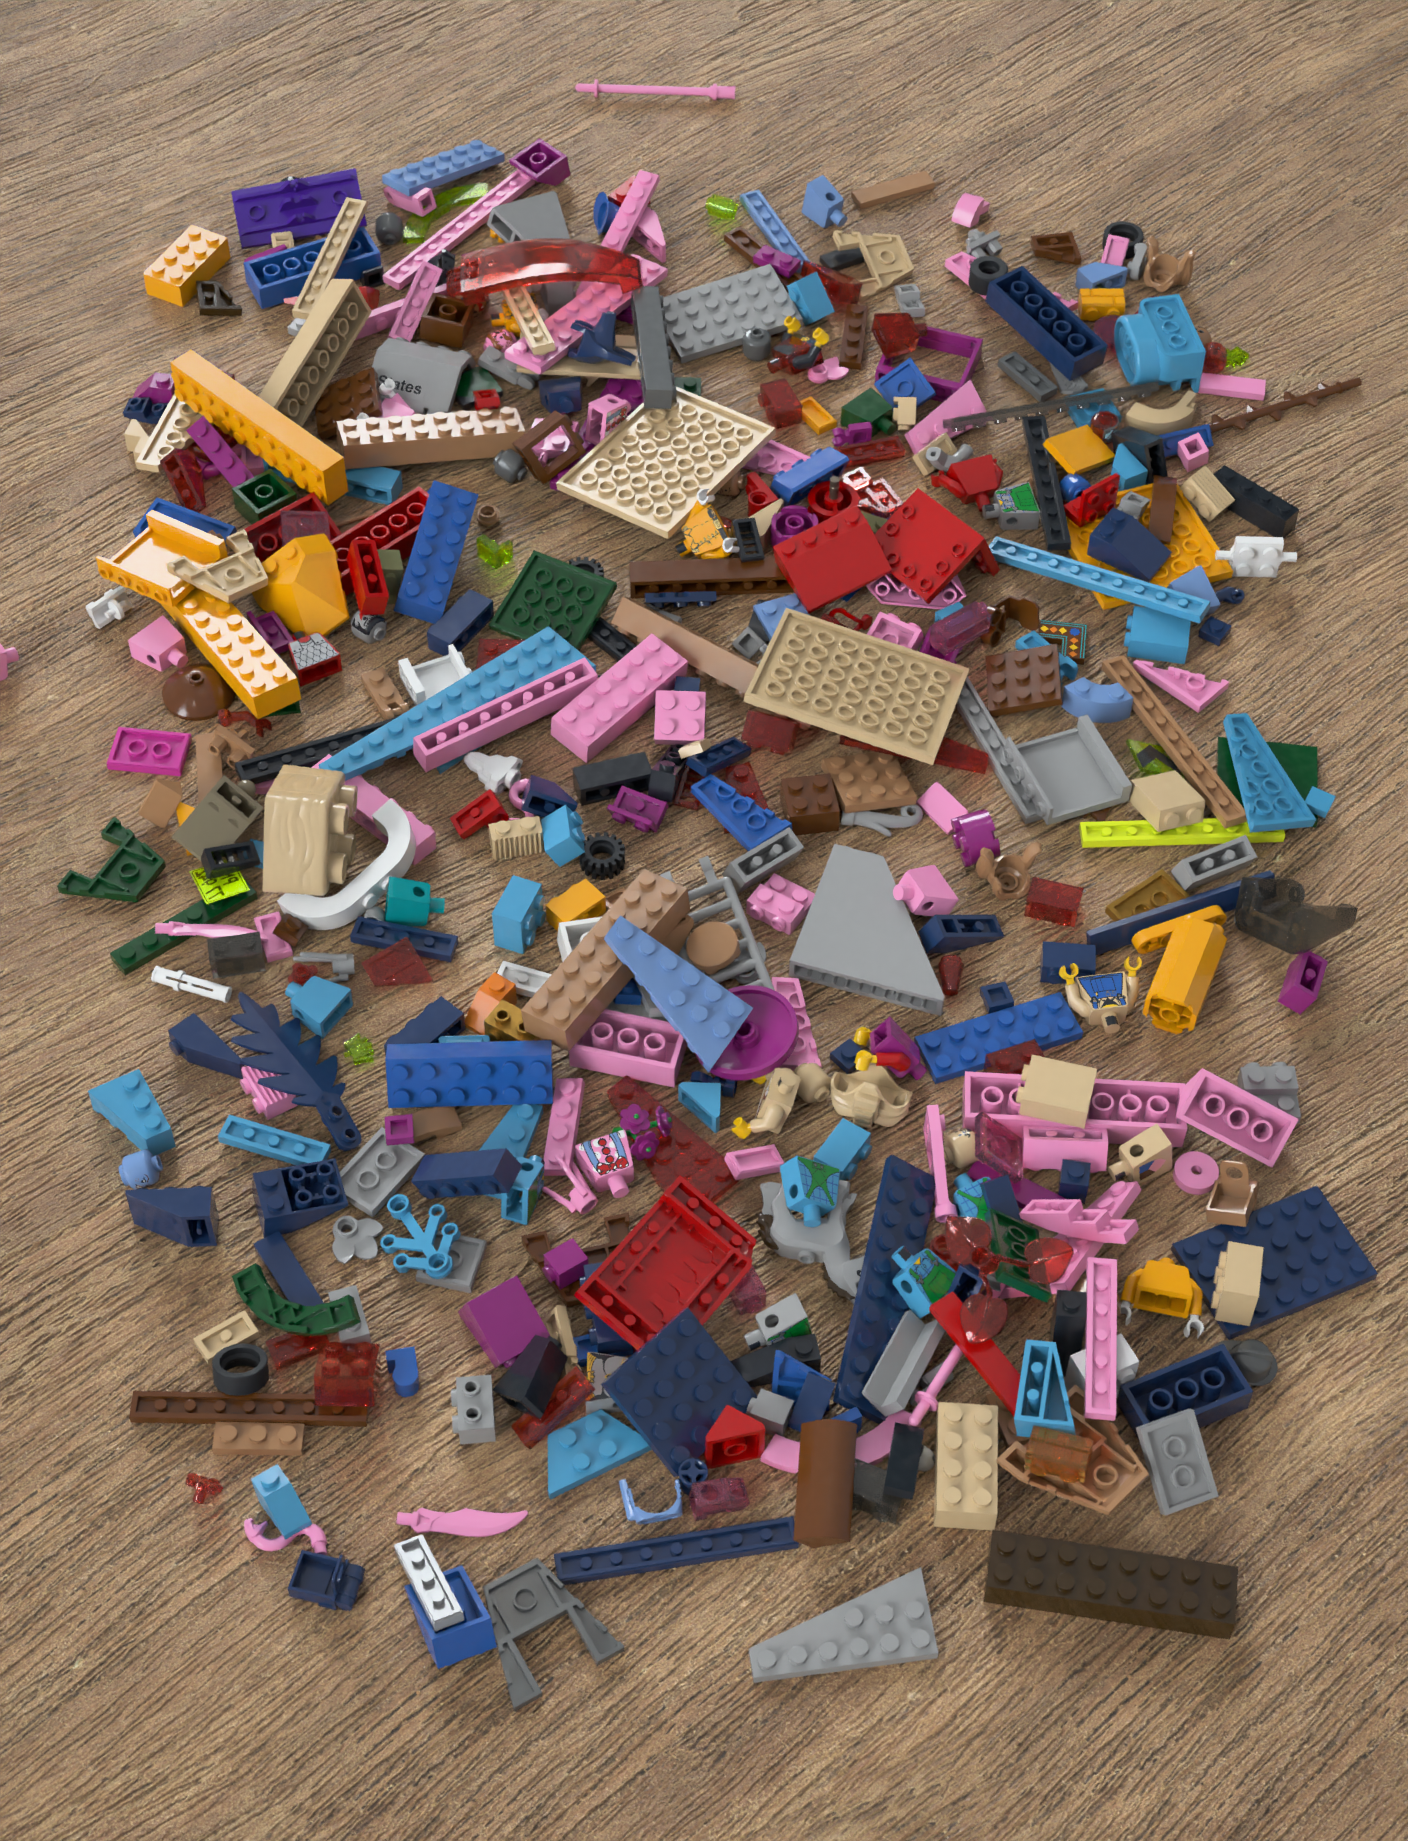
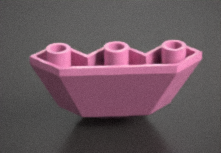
M890 573L866 585L881 604L943 609L959 602L966 596L958 575L946 585L929 605Z

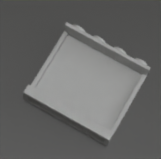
M1088 715L1078 717L1076 728L1018 745L1014 744L1011 737L1007 738L1006 746L1003 750L1004 759L1012 766L1016 779L1021 781L1024 786L1026 796L1032 799L1038 816L1042 817L1047 825L1129 801L1132 784Z

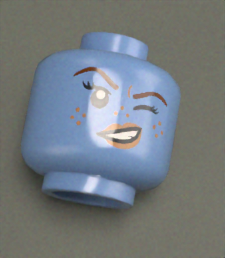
M147 1149L125 1156L122 1160V1165L119 1166V1174L124 1185L130 1186L134 1190L157 1183L160 1176L159 1172L163 1171V1165L159 1156H153Z

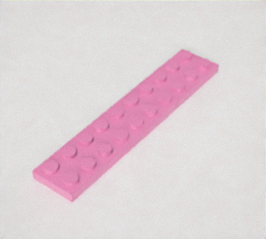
M630 255L544 321L555 343V351L545 355H533L525 337H523L505 351V359L541 375L566 356L569 348H576L580 345L583 333L571 328L572 323L576 319L588 322L595 327L603 312L612 311L617 313V316L631 305L632 286H655L667 277L668 269L639 255Z

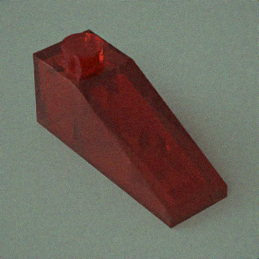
M807 260L803 261L800 275L804 278L817 271L830 300L837 304H858L863 283L849 275Z
M175 448L161 459L160 463L181 506L199 513L206 508L202 469L193 451Z

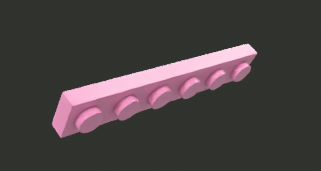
M1088 1257L1086 1269L1084 1418L1115 1421L1117 1259Z

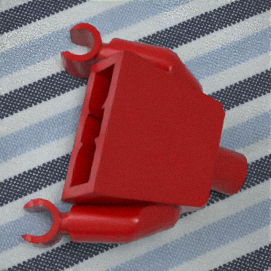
M989 454L952 463L946 475H944L943 470L938 471V476L931 474V484L934 487H944L954 496L960 498L963 504L976 502L978 510L983 512V505L991 504L989 498L994 497V492L1001 485L1003 470L998 466L997 459H993L992 455Z

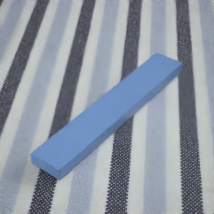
M759 190L741 194L740 202L771 246L776 250L801 260V267L796 271L797 273L811 270L812 263Z

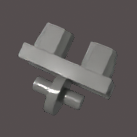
M970 230L968 239H966V254L979 258L987 256L985 254V251H987L990 256H998L1003 249L998 241L1001 234L998 230L987 235L984 231Z

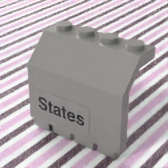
M397 337L396 339L388 338L377 349L372 367L378 373L379 387L387 378L392 379L395 383L393 391L395 393L398 392L406 404L415 411V414L425 415L426 411H428L427 414L451 412L462 372L466 366L468 369L475 368L476 362L467 351L459 350L454 352L444 346L435 348L424 342H417L416 344ZM380 393L381 403L385 398H390L389 395L384 396Z

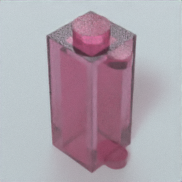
M974 601L932 624L929 642L933 648L945 656L989 632L991 614L987 611L986 604Z

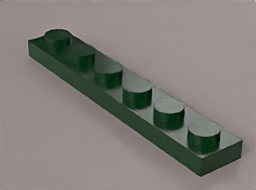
M245 880L250 890L206 904L204 899L163 923L173 921L185 924H215L258 899L257 892ZM154 927L110 953L111 960L126 976L193 937V935L169 936V934H156Z

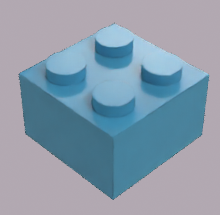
M514 875L511 877L492 912L495 946L524 954L528 945L531 946L533 944L538 926L541 927L546 918V912L543 911L545 896L542 895V884Z

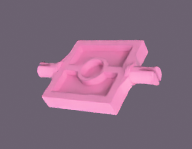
M535 418L531 429L545 418ZM572 421L573 426L571 428L574 432H578L579 423ZM560 426L531 449L539 457L538 460L544 468L549 458L558 457L570 448L572 444Z

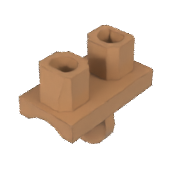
M220 724L215 728L213 738L208 747V751L215 756H219L223 751L227 752L230 755L227 758V763L234 770L235 763L251 759L255 753V749L251 747L253 743L247 739L249 731L246 729H242L239 733L234 729L229 731Z

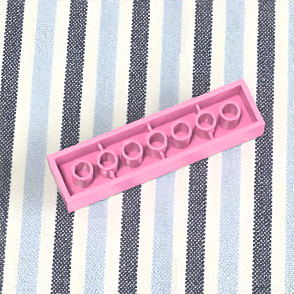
M965 1071L962 1094V1129L969 1128L972 1131H977L980 1136L1022 1139L1023 1125L1074 1126L1020 1115L1021 1103L1016 1102L1019 1086L1024 1087L1026 1082L1021 1080V1074ZM1095 1079L1085 1128L1107 1129L1108 1143L1124 1144L1151 1126L1158 1124L1171 1142L1172 1147H1183L1187 1123L1177 1118L1176 1113L1181 1091L1185 1083Z

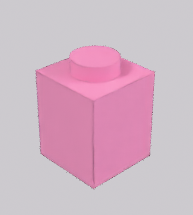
M1198 432L1178 442L1177 455L1186 471L1190 472L1208 463L1209 450Z

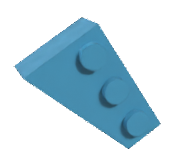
M139 1069L88 1090L93 1110L107 1118L114 1128L120 1129L127 1136V1139L140 1150L147 1149L155 1156L176 1147L171 1127Z

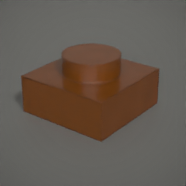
M286 913L275 927L273 934L295 947L309 926Z

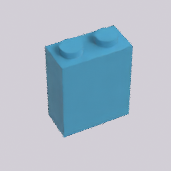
M1134 606L1133 614L1127 616L1126 629L1130 630V632L1125 633L1124 646L1128 647L1127 657L1185 664L1191 621L1151 608Z

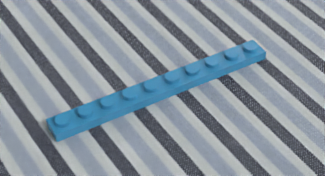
M996 536L989 545L995 560L1196 623H1201L1210 609V601L1004 538Z

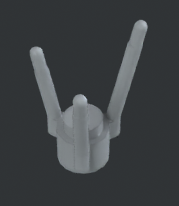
M300 952V956L293 957L294 961L332 962L333 973H338V976L327 980L334 983L349 981L348 975L355 974L353 953Z

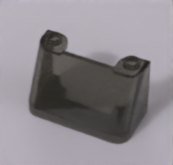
M1242 877L1234 922L1240 931L1289 954H1304L1350 929L1356 920L1358 907L1346 903L1339 904L1338 906L1303 903L1305 897L1303 886L1290 878Z

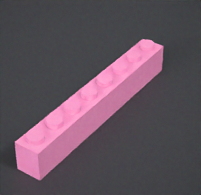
M584 657L414 737L413 754L425 772H428L565 707L595 682L598 675Z

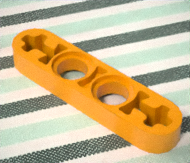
M1213 905L1143 929L1133 936L1131 942L1139 954L1149 953L1168 945L1176 923L1183 921L1185 916H1193L1220 926L1226 922L1227 916L1219 905Z

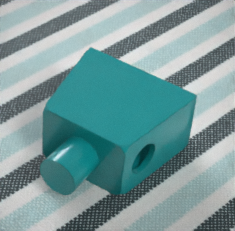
M389 877L385 902V922L419 927L427 925L429 913L444 914L445 898L430 897V884Z

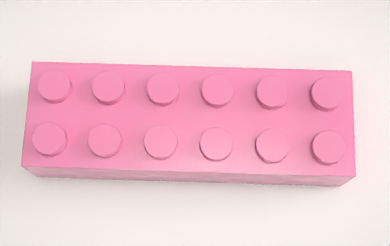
M650 634L552 717L551 735L585 763H588L656 704V690L672 691L675 688L676 676L686 677L688 661L654 634Z

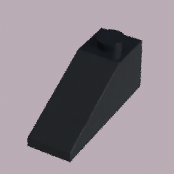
M815 1333L785 1338L730 1361L750 1387L772 1384L776 1350L784 1352L819 1373L821 1367V1356Z

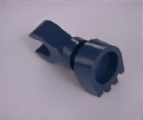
M700 1071L692 1072L690 1078L692 1082L721 1083L723 1097H735L738 1080H721V1077L715 1076L713 1078Z

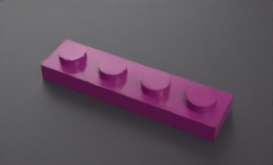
M204 416L186 430L233 488L255 477Z

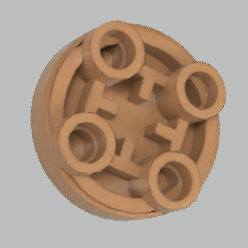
M708 922L700 925L690 934L686 944L690 961L694 966L704 970L707 974L717 973L720 969L731 964L741 953L736 932L731 926L723 922Z

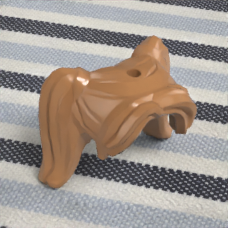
M1149 236L1147 238L1149 248L1143 276L1145 285L1156 288L1159 292H1164L1174 285H1186L1192 277L1193 261L1196 255L1195 250L1186 251L1180 261L1169 254H1159L1157 239L1154 236Z
M1039 842L1031 843L1025 848L1023 856L1003 855L994 859L991 849L983 847L980 850L981 856L976 863L975 871L980 878L989 881L992 892L999 900L1022 898L1030 891L1031 874H1029L1028 870L1032 867L1036 856L1042 853V845Z

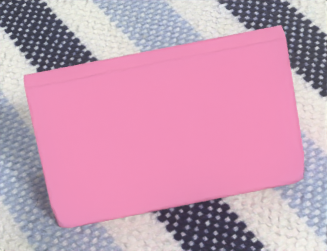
M939 782L934 783L916 801V804L947 835L954 832L951 819L968 814V811Z

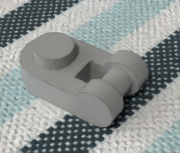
M1145 243L1135 244L1133 262L1129 261L1127 274L1130 275L1132 280L1139 281L1146 266L1147 245Z

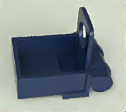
M301 1550L288 1586L289 1596L315 1602L320 1607L337 1610V1607L342 1610L351 1611L354 1603L357 1601L360 1585L364 1581L365 1568L351 1564L349 1559L345 1560L344 1555H340L338 1559Z

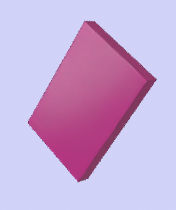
M118 727L107 760L108 770L181 776L192 742V736L190 733Z

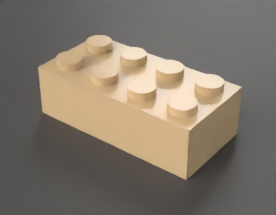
M938 1402L935 1440L934 1527L991 1531L995 1529L998 1499V1463L996 1462L998 1458V1406Z

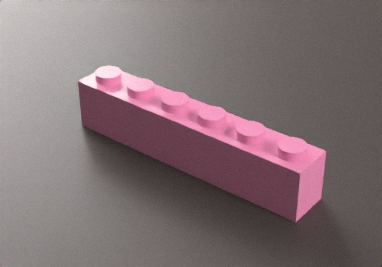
M328 754L311 768L319 769L318 765L332 756ZM361 775L345 781V785L357 786L358 788L356 813L354 817L350 818L387 845L388 837L377 829L372 815L389 798L377 786H372L366 782ZM401 808L406 814L415 836L416 850L412 862L415 866L436 849V834L431 826L424 825L412 812H407Z

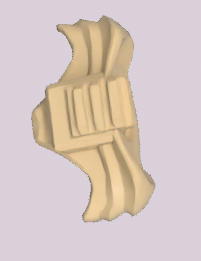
M870 1063L867 1071H858L852 1074L835 1072L830 1084V1096L835 1111L839 1115L854 1117L853 1123L865 1128H871L873 1123L884 1127H892L900 1122L909 1111L908 1108L913 1094L911 1091L901 1088L889 1075L885 1066H876L875 1063Z

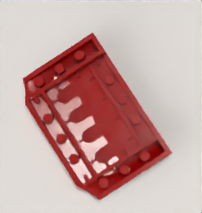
M679 1175L608 1258L577 1290L574 1296L636 1350H639L685 1308H689L703 1326L751 1269V1258L756 1239Z

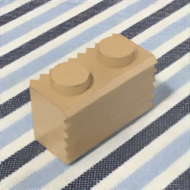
M1206 465L1180 486L1184 496L1189 501H1192V504L1198 508L1200 515L1207 518L1208 522L1212 521L1235 501Z
M539 816L488 824L493 859L496 861L498 858L502 860L503 858L507 859L508 857L512 858L513 856L517 857L523 854L527 856L528 854L532 855L533 853L537 854L544 851L543 832Z

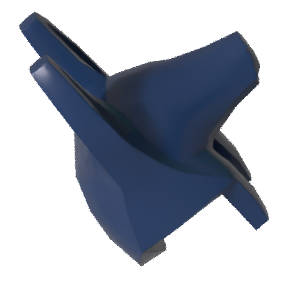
M612 311L603 312L595 327L588 322L577 319L572 323L571 328L582 332L583 336L579 348H569L568 357L584 363L596 364L610 360L629 366L636 360L634 354L616 346L615 322L617 313Z

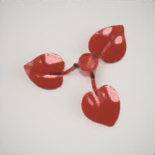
M947 1216L945 1239L951 1257L960 1264H972L979 1270V1277L982 1279L987 1291V1297L983 1294H974L966 1299L961 1307L960 1320L968 1342L977 1344L993 1338L1002 1330L1007 1321V1304L1000 1298H992L993 1292L987 1279V1274H992L997 1270L999 1262L1024 1268L1029 1267V1276L1035 1282L1052 1284L1059 1280L1066 1272L1073 1257L1074 1249L1065 1241L1057 1238H1038L1026 1246L1025 1257L1027 1261L1022 1262L1004 1257L1001 1254L996 1255L988 1248L992 1240V1233L989 1225L982 1219Z

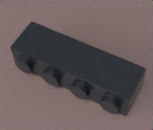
M1225 465L1213 474L1235 499L1227 508L1228 510L1273 537H1283L1284 539L1295 529L1299 513L1297 507Z

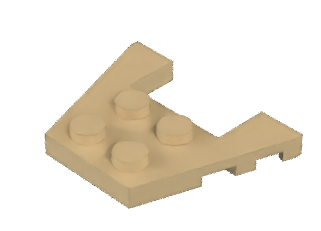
M840 230L833 232L832 237L838 251L859 247L872 278L855 281L854 289L860 302L867 300L913 274L914 267L900 235L873 233L872 236L853 231L852 234H843Z
M244 529L226 537V545L236 554L205 568L198 569L186 556L167 563V571L227 603L268 585V577L259 558L256 557L252 543H249L248 535Z

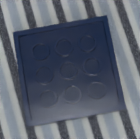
M689 1308L679 1312L601 1383L602 1387L673 1477L678 1476L679 1467L682 1462L691 1458L697 1459L705 1452V1437L727 1404L745 1414L751 1398H757L756 1393Z

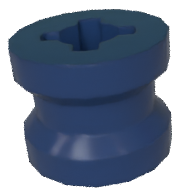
M694 1458L682 1462L678 1471L681 1491L688 1496L701 1495L708 1486V1468L706 1464Z

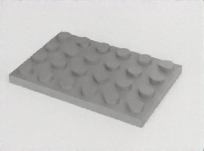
M771 264L663 297L669 342L681 364L742 345L743 335L746 331L753 328L764 329L770 335L786 331L788 328L784 325V320L787 316L796 317L800 321L801 326L803 325V318Z

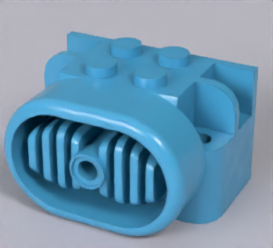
M1179 294L1143 299L1139 304L1138 314L1123 315L1117 319L1114 329L1115 351L1124 375L1131 386L1170 384L1173 391H1178L1182 382L1189 381L1193 392L1198 393L1206 350Z

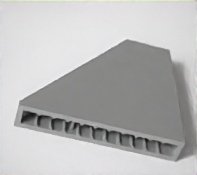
M834 844L790 958L789 976L941 1016L943 1012L944 994L903 900H896L893 896V889L896 884L884 856Z

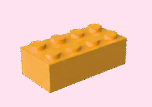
M191 225L143 273L147 294L183 307L197 293L196 281H209L231 258L228 238Z

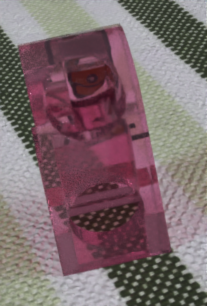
M740 1477L694 1482L689 1493V1501L695 1521L704 1520L707 1518V1515L737 1512L750 1504L744 1479Z

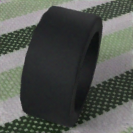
M1127 221L1111 223L1104 230L1102 247L1104 250L1109 234L1129 238L1133 242H1129L1125 259L1134 258V246L1137 243H1143V231L1139 226Z
M244 1343L225 1347L217 1352L212 1360L214 1384L219 1391L234 1396L249 1395L259 1391L269 1380L268 1355L262 1348L256 1345ZM237 1366L254 1367V1369L244 1373L228 1372L229 1369Z

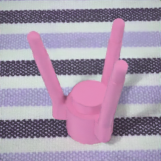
M556 1154L555 1159L575 1186L569 1193L571 1199L568 1201L545 1186L542 1188V1191L566 1206L572 1214L577 1211L582 1215L588 1213L596 1206L598 1202L597 1196L589 1188L574 1161L571 1171L562 1157Z

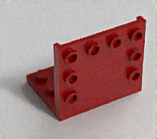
M919 488L874 534L892 568L890 574L920 596L928 605L970 560L974 561L975 566L984 574L988 572L994 577L1000 571L985 538Z

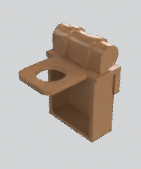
M1223 1160L1220 1163L1221 1176L1214 1182L1215 1186L1206 1208L1207 1222L1246 1227L1251 1211H1254L1258 1200L1259 1181L1249 1179V1168L1246 1163ZM1230 1167L1238 1168L1243 1176L1233 1178L1228 1175L1227 1169Z

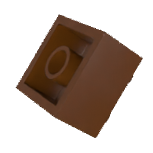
M432 293L421 316L419 338L450 347L462 348L473 325L475 303Z
M830 773L781 779L780 801L784 818L792 823V831L796 836L838 831L840 810Z

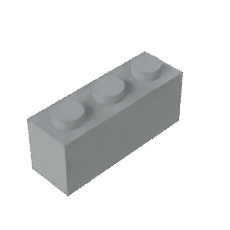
M789 827L730 862L722 875L723 877L731 878L735 890L739 894L794 861L804 849V846Z
M1244 835L1182 859L1171 872L1177 884L1187 892L1245 869L1257 858V855L1247 836Z

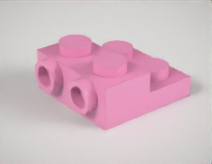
M879 612L867 635L915 651L918 650L924 639L923 632L918 625L912 622L907 624L892 613L887 615Z
M774 873L765 885L760 883L747 899L746 913L756 920L767 923L777 931L791 935L808 914L815 893Z

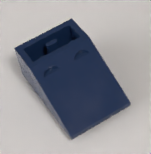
M336 1159L256 1172L252 1175V1194L264 1238L277 1231L281 1235L292 1233L348 1206Z
M194 1186L192 1188L166 1187L164 1189L138 1188L136 1190H126V1198L135 1225L187 1247L217 1246L219 1215L212 1187Z

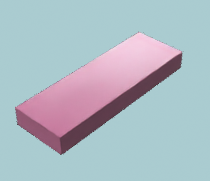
M1202 373L1198 393L1263 401L1266 380Z

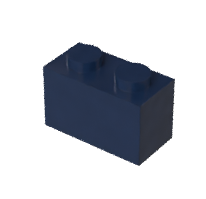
M1043 941L1040 956V982L1066 984V980L1060 977L1059 970L1062 966H1065L1066 973L1071 975L1070 964L1075 963L1078 967L1076 977L1095 975L1096 945Z

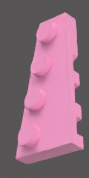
M971 379L905 434L914 455L945 432H947L951 439L990 420Z

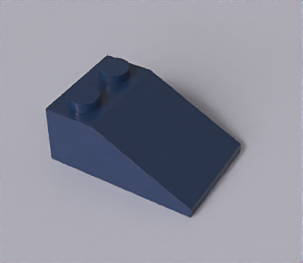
M1112 508L1090 534L1087 551L1088 556L1145 582H1150L1172 554L1136 518L1116 508Z

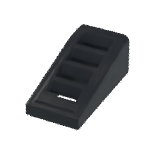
M755 517L732 520L730 529L732 537L737 539L734 541L735 546L740 548L738 555L741 563L764 560L765 556ZM740 532H750L747 534H740ZM752 538V540L742 541V539ZM754 545V547L744 548L743 546ZM746 552H757L756 554L745 555Z
M253 841L205 848L201 856V862L207 879L218 878L260 865V859ZM246 850L249 859H244L242 851ZM232 854H236L238 861L234 860ZM222 857L226 858L227 863L223 862Z

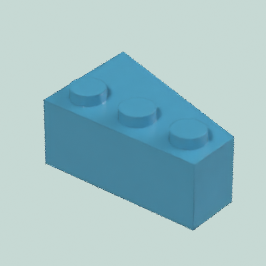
M1026 1339L1014 1417L1017 1436L1077 1442L1056 1342Z

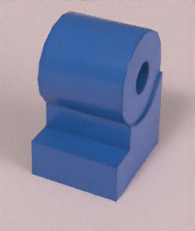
M415 1347L385 1351L388 1372L393 1373L392 1377L396 1393L402 1397L415 1395L420 1386Z

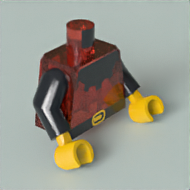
M787 316L784 320V325L788 328L787 333L784 332L781 343L772 348L774 359L767 362V367L772 374L781 370L789 375H796L824 363L821 352L822 348L820 347L829 341V335L821 328H817L814 331L813 338L815 340L799 333L793 335L794 332L801 328V323L796 317Z

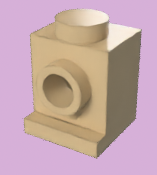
M894 397V405H898V408L894 407L893 421H897V430L910 431L911 428L916 426L917 398Z

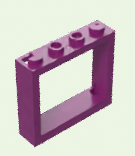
M903 320L898 321L891 336H896L894 340L900 341L898 337L900 330H906L909 334V341L916 346L970 358L959 383L923 374L936 392V395L931 400L944 402L972 378L981 358L983 339ZM923 330L925 336L916 337L915 331ZM888 343L886 346L887 351L890 355H896V348H893L891 343ZM885 352L883 353L876 368L875 382L895 369V367H891L895 356L886 358L887 355Z

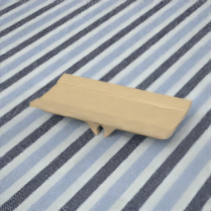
M520 331V339H521V338L524 337L522 331ZM615 335L616 346L636 356V360L632 362L631 366L610 360L596 364L584 363L568 357L567 354L542 374L585 377L588 380L586 382L587 387L599 377L640 380L635 336ZM517 364V372L537 374Z

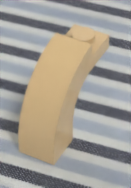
M1188 390L1179 403L1169 409H1153L1136 402L1125 416L1124 428L1131 426L1154 435L1188 429L1192 425L1193 415L1197 408V403H1195L1197 393Z

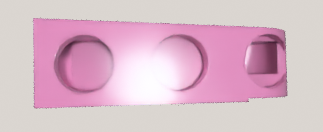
M389 186L383 190L386 199L390 203L422 217L437 208L430 188L425 187L410 197Z

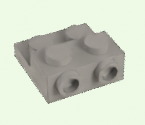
M1251 1062L1244 1067H1240L1237 1078L1239 1088L1298 1118L1297 1123L1300 1122L1301 1113L1297 1098L1299 1087L1295 1066H1287L1285 1062H1276L1271 1066L1260 1067V1064Z

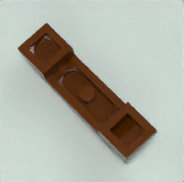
M1154 475L1148 531L1162 544L1170 545L1177 478Z

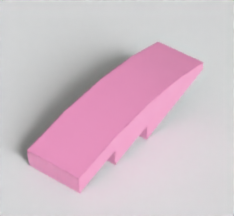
M1081 1199L1031 1200L1019 1213L1021 1219L1047 1230L1096 1242L1127 1244L1139 1230L1136 1220H1111L1108 1209H1083Z

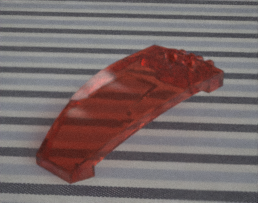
M561 238L520 240L462 254L461 266L449 269L446 279L447 295L452 297L462 295L465 306L484 302L489 299V294L541 283L567 281L610 283L620 285L622 294L643 286L640 259L605 246L582 242L581 240Z

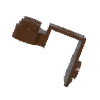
M1010 595L995 605L985 606L980 613V618L985 624H988V627L982 629L980 639L986 645L991 647L997 646L1002 634L1006 632V619L1008 618L1019 621L1021 626L1028 630H1037L1039 628V606L1035 601L1024 597L1020 600Z

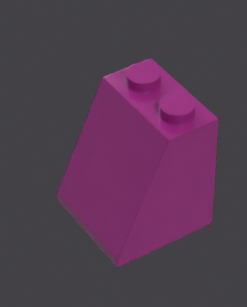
M517 1275L467 1302L458 1311L460 1317L495 1368L504 1365L506 1369L511 1367L535 1335L544 1338L550 1336Z

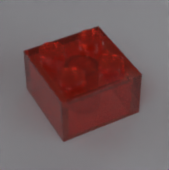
M337 1341L321 1343L314 1372L315 1406L375 1407L381 1376L380 1344H371L369 1342L340 1343Z

